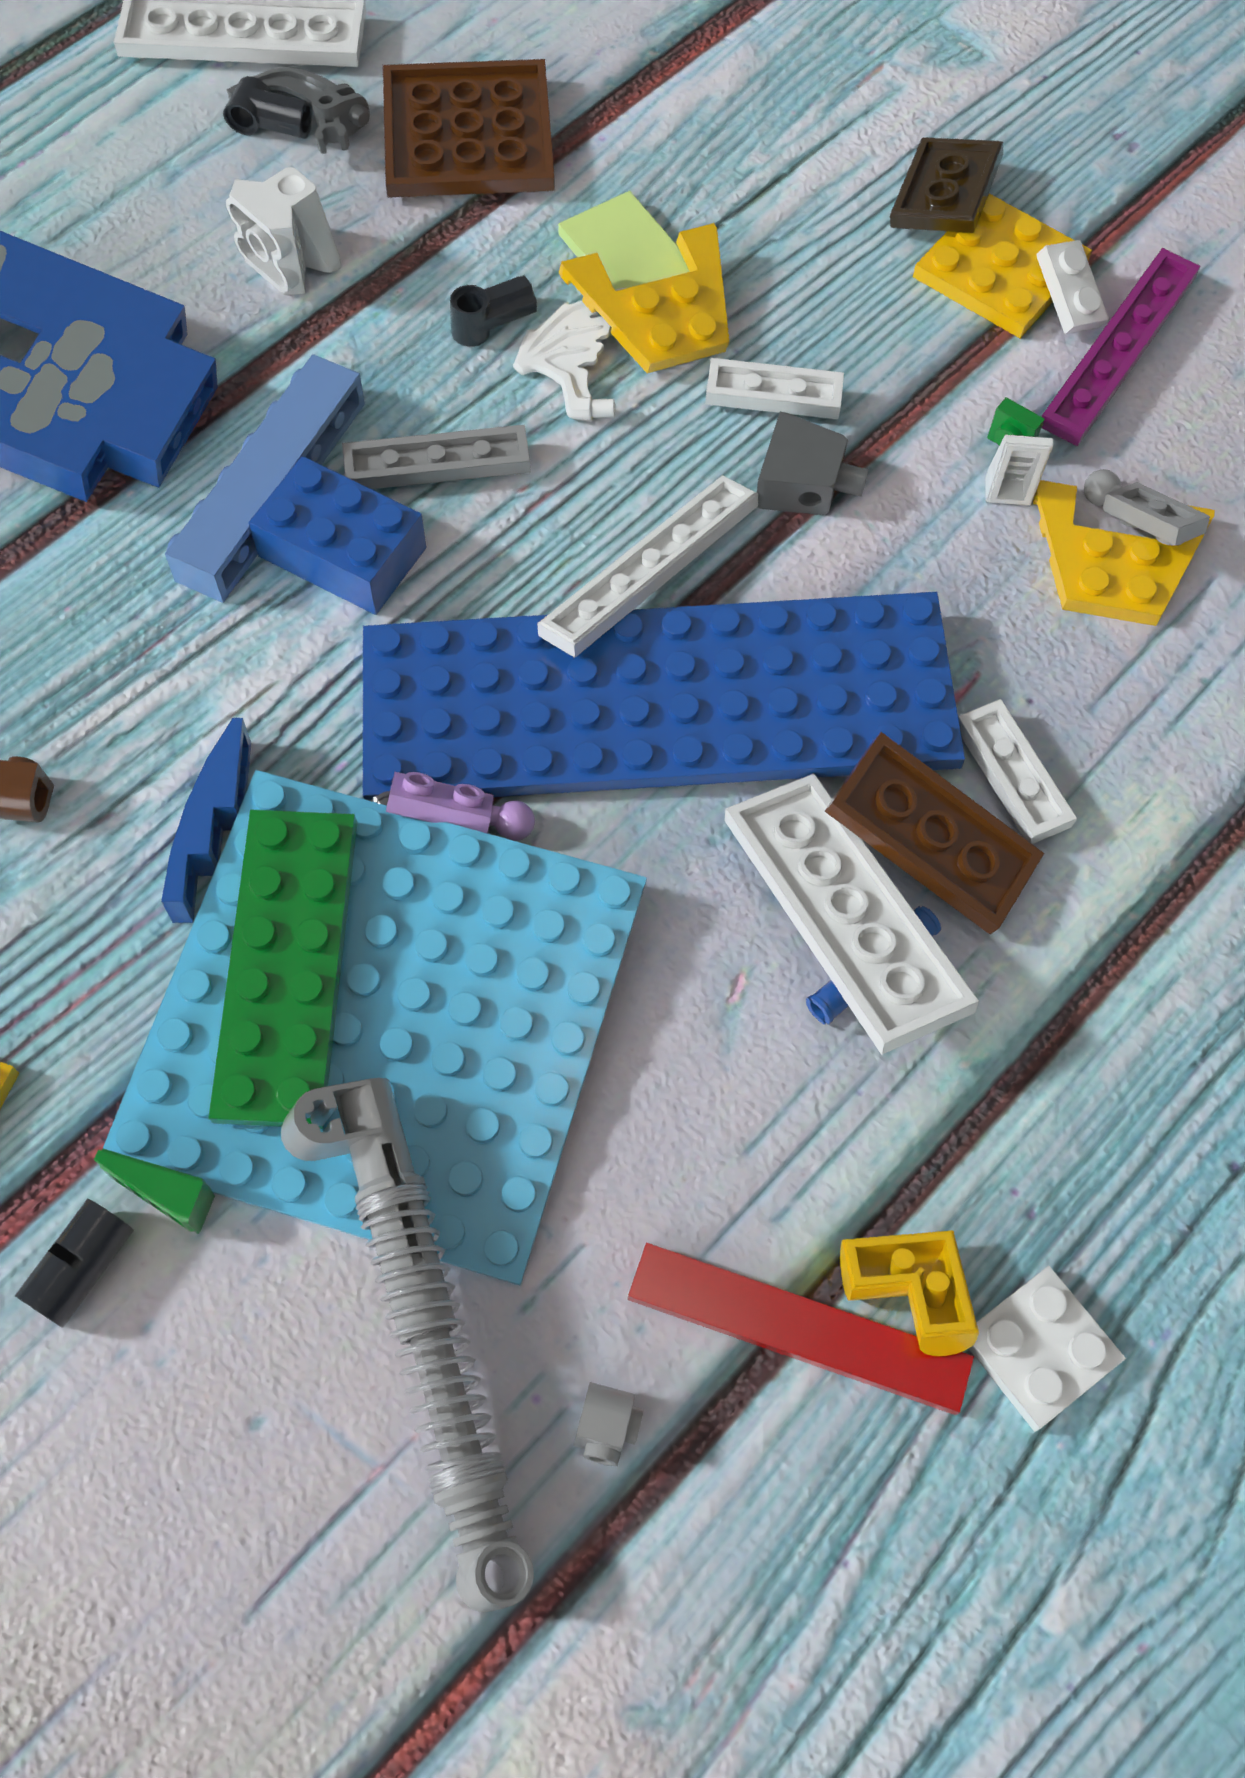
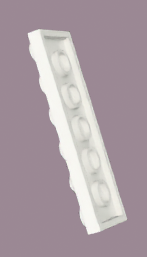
M123 0L114 46L118 57H136L139 59L162 58L217 62H255L258 64L278 63L300 66L358 67L366 18L365 0Z
M815 774L725 808L726 824L881 1055L976 1013L979 1003L978 999L862 839L824 812L832 798Z

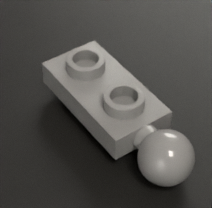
M1097 470L1091 473L1085 481L1084 495L1089 502L1097 506H1103L1104 512L1119 518L1123 525L1139 528L1156 536V540L1162 544L1181 545L1185 541L1205 534L1207 531L1209 515L1138 482L1122 487L1119 477L1110 470Z

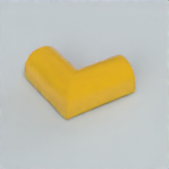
M953 1230L842 1240L840 1266L847 1300L908 1296L919 1348L927 1355H954L974 1345L978 1338L979 1330Z

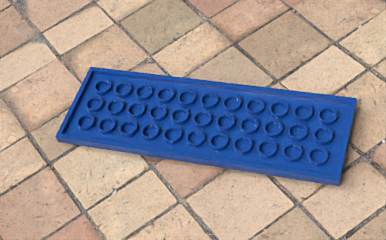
M938 592L634 609L575 658L538 636L537 623L547 615L363 626V799L371 801L383 792L390 791L394 772L403 774L409 772L423 773L430 776L436 782L453 786L459 784L473 785L480 788L484 793L493 795V797L801 779L811 774H815L816 777L849 776L880 732L884 733L932 770L962 769L965 761Z

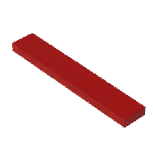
M646 1242L627 1300L944 1412L958 1415L961 1411L974 1356L964 1352L948 1356L927 1355L920 1350L918 1339L915 1335Z

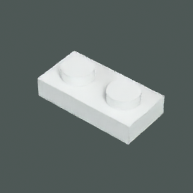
M1080 240L1046 245L1036 254L1064 334L1100 328L1109 320Z

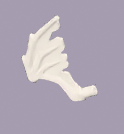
M582 300L572 304L566 301L536 330H527L513 366L521 375L539 372L560 384L564 393L568 417L574 420L592 422L593 418L615 417V399H592L588 391L589 372L582 368L588 365L594 366L598 362L597 358L604 349V345L600 341L609 337L612 327L602 316L597 317L600 315L598 312L592 313Z

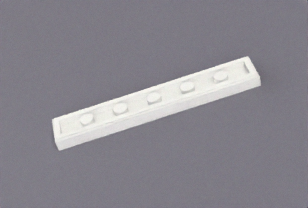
M722 475L538 622V636L575 658L758 507V493Z

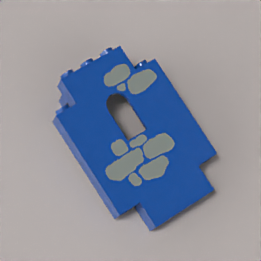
M0 231V318L39 334L20 363L0 355V468L85 502L89 500L107 468L159 488L218 388L216 358L182 345L188 335L185 305Z

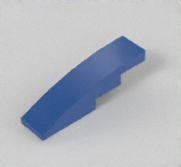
M243 718L231 719L207 757L185 804L171 847L161 900L172 923L194 922L198 876H213L221 856L223 831H231L246 795L251 740Z

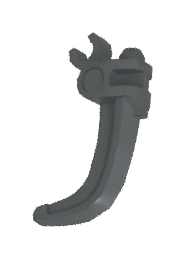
M292 67L275 68L253 76L263 81L271 91H286L312 103L318 127L315 131V138L321 154L327 153L326 145L328 143L340 142L342 151L348 150L350 145L348 137L355 134L369 122L370 111L367 100L362 95L356 93L348 84L336 85L320 75ZM237 84L226 89L229 99Z

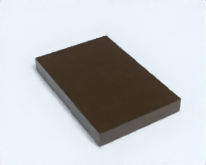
M921 138L890 213V228L974 233L1003 157V142Z

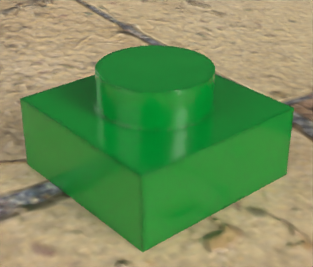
M1005 397L996 408L987 439L1000 446L1005 435L1039 437L1045 419Z

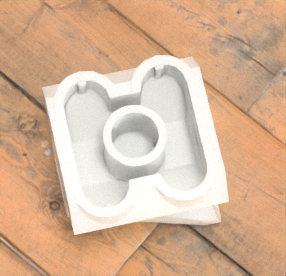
M293 167L281 170L264 182L235 179L229 194L230 197L226 200V207L232 220L237 225L238 231L234 234L236 246L244 257L245 262L283 295L304 294L305 267L326 273L341 268L340 256L314 183Z

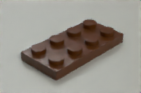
M882 732L872 741L824 811L990 935L1001 927L1045 854Z

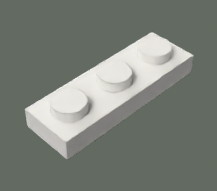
M711 358L705 404L776 413L782 411L794 415L839 419L844 373Z
M1001 699L958 716L961 738L1023 838L1034 844L1072 828L1077 817Z

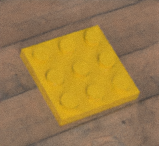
M989 193L975 232L947 231L917 262L913 278L1021 339L1053 302L1036 254L1046 245L1075 240ZM1082 245L1087 260H1089L1092 249Z

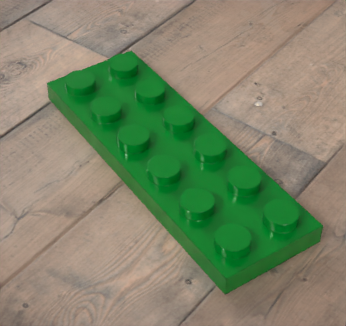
M250 810L208 1117L214 1124L282 1127L284 1119L304 1093L328 1086L358 823L355 814ZM308 1118V1119L306 1120L307 1123H308V1124H312V1123H311V1119Z

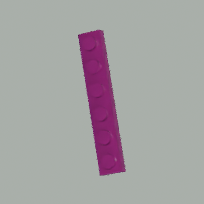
M1161 248L1042 414V417L1045 419L1042 429L1077 447L1191 286L1198 274L1200 265Z

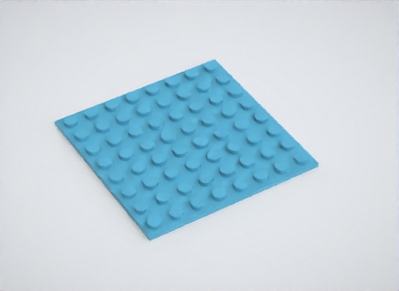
M255 770L103 1149L202 1178L215 1194L360 1238L372 1239L371 1231L361 1228L364 1222H361L359 1220L360 1216L357 1215L355 1195L359 1190L350 1154L317 1161H304L294 1157L286 1150L281 1140V1127L214 1124L208 1119L250 810L355 814L358 823L328 1086L372 1078H387L390 1081L414 1171L416 1174L424 1177L425 1184L428 1187L426 1191L429 1192L428 1196L431 1197L425 1209L435 1213V1218L429 1225L440 1231L438 1239L434 1242L435 1245L445 1249V1253L439 1261L521 1286L647 877L448 822L431 823L386 812V805ZM338 1106L324 1124L323 1129H320V1132H323L332 1120L340 1118Z

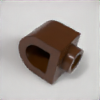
M20 756L10 757L8 761L0 760V819L41 822L46 817L54 784L37 762Z

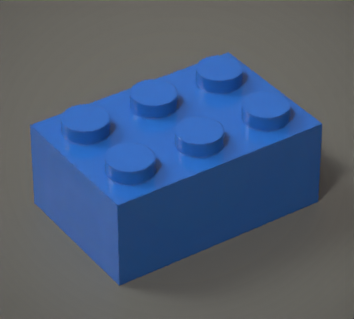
M301 456L248 522L258 557L374 615L378 614L427 548L421 513L304 456Z

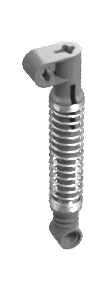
M372 1078L313 1089L304 1093L297 1100L284 1119L281 1127V1140L287 1151L294 1157L304 1161H317L346 1154L351 1155L359 1190L355 1195L357 1215L360 1216L359 1220L364 1222L361 1228L370 1230L372 1239L368 1240L365 1246L375 1247L377 1257L373 1258L370 1264L380 1265L382 1275L378 1276L375 1282L385 1284L387 1293L383 1294L380 1300L383 1302L389 1301L392 1312L386 1314L385 1319H394L397 1329L389 1337L393 1339L399 1338L401 1345L411 1344L410 1347L396 1351V1357L413 1353L416 1362L415 1366L402 1369L399 1374L405 1376L418 1372L421 1381L420 1385L407 1388L404 1393L409 1395L423 1390L426 1400L425 1404L413 1407L409 1412L414 1414L428 1410L431 1422L416 1427L414 1431L420 1433L433 1429L436 1441L421 1446L419 1451L427 1452L439 1449L441 1456L440 1461L427 1465L425 1470L431 1472L443 1469L431 1475L427 1481L431 1483L429 1487L432 1488L431 1494H433L435 1504L444 1508L446 1516L454 1514L455 1521L448 1524L450 1532L458 1530L460 1537L452 1539L454 1547L462 1545L464 1553L457 1555L459 1563L456 1574L457 1591L467 1606L479 1612L496 1611L514 1606L522 1601L531 1590L534 1578L533 1564L528 1553L517 1543L516 1536H507L506 1530L513 1528L512 1521H503L502 1515L508 1513L509 1510L507 1505L499 1506L498 1503L499 1499L505 1497L503 1487L508 1480L507 1474L504 1472L506 1470L503 1466L504 1461L501 1460L503 1456L498 1452L482 1453L481 1450L493 1443L497 1435L491 1432L477 1433L476 1431L486 1425L492 1416L486 1413H471V1411L484 1403L486 1397L481 1394L466 1395V1392L479 1384L481 1378L476 1375H461L473 1367L476 1359L470 1356H456L467 1349L471 1341L464 1337H452L463 1329L466 1322L455 1318L454 1315L458 1311L460 1303L450 1300L449 1297L453 1293L455 1285L445 1282L444 1277L448 1275L450 1267L439 1261L443 1257L445 1249L434 1243L438 1239L440 1231L429 1225L435 1218V1213L425 1209L431 1197L428 1196L429 1192L426 1191L428 1187L425 1184L424 1177L416 1174L414 1171L390 1081L387 1078ZM338 1106L340 1118L332 1120L325 1130L320 1132L319 1126H323ZM310 1118L312 1124H308L306 1120ZM452 1343H464V1344H463L462 1346H460L459 1348H457V1349L454 1350ZM458 1362H469L461 1368L458 1366ZM463 1381H473L464 1387ZM469 1400H478L471 1405L468 1402ZM477 1419H483L482 1421L474 1424L473 1421ZM479 1439H487L481 1443L479 1442ZM489 1561L499 1565L503 1572L504 1583L499 1593L494 1592L485 1580V1570Z

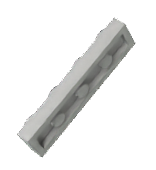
M525 425L342 443L345 477L370 489L531 473Z

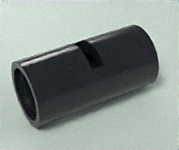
M87 1198L14 1296L63 1328L129 1239L134 1229L101 1205Z

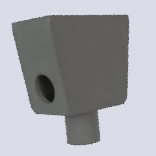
M780 411L758 478L756 492L758 493L757 508L825 515L829 513L835 491L862 497L869 469L843 463L848 442L844 435Z

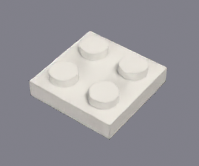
M1049 1265L977 1321L979 1335L974 1345L968 1348L1034 1432L1045 1426L1126 1359Z

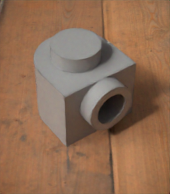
M592 1382L589 1383L574 1442L575 1447L585 1449L584 1458L607 1466H618L624 1442L635 1445L644 1411L642 1408L633 1406L635 1394Z

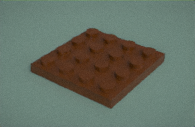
M545 59L383 65L385 182L387 198L555 191Z

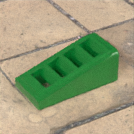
M98 1149L94 1161L111 1179L190 1232L197 1234L201 1232L215 1197L211 1188L202 1178L107 1149Z

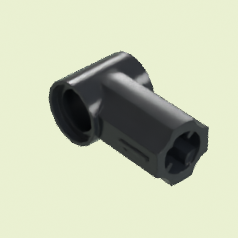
M245 76L240 79L223 110V117L231 129L242 135H253L257 132L258 128L306 139L311 131L313 108L312 103L309 101L273 93L260 79Z
M523 275L486 289L476 285H464L456 288L450 296L451 335L453 339L463 346H479L487 341L491 329L537 312V299L534 295L532 284Z

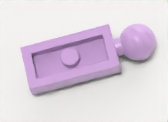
M394 772L386 812L431 823L448 822L487 833L490 825L496 827V830L503 838L513 841L525 839L534 828V813L527 804L521 801H509L498 807L493 805V795L484 793L476 786L469 784L453 786L436 782L430 776L418 772H409L407 774Z

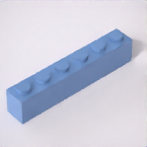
M314 354L311 355L302 369L295 371L290 385L280 399L270 405L266 417L254 433H250L246 437L242 450L230 466L228 465L223 468L218 477L217 484L205 499L197 503L191 519L182 531L175 534L169 541L165 556L175 582L224 603L258 555L248 523L301 456L322 465L365 405L360 373Z

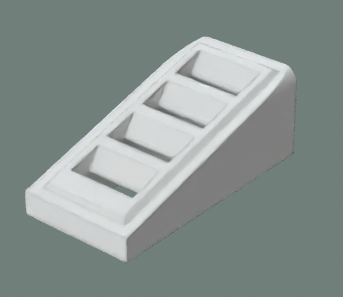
M1005 435L985 477V502L1031 505L1053 448V438Z

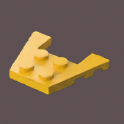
M715 223L679 232L676 244L690 272L618 291L614 290L598 253L561 261L559 275L567 285L572 283L583 295L582 302L592 313L598 312L612 327L610 333L646 373L723 353L729 345L718 233Z
M1040 480L1033 498V504L1038 505L1040 512L1039 526L1042 537L1047 538L1051 553L1049 563L1062 610L1156 626L1204 534L1185 541L1181 545L1172 546L1162 544L1156 539L1074 525L1077 486ZM1190 506L1210 516L1208 523L1209 527L1214 517L1215 510Z

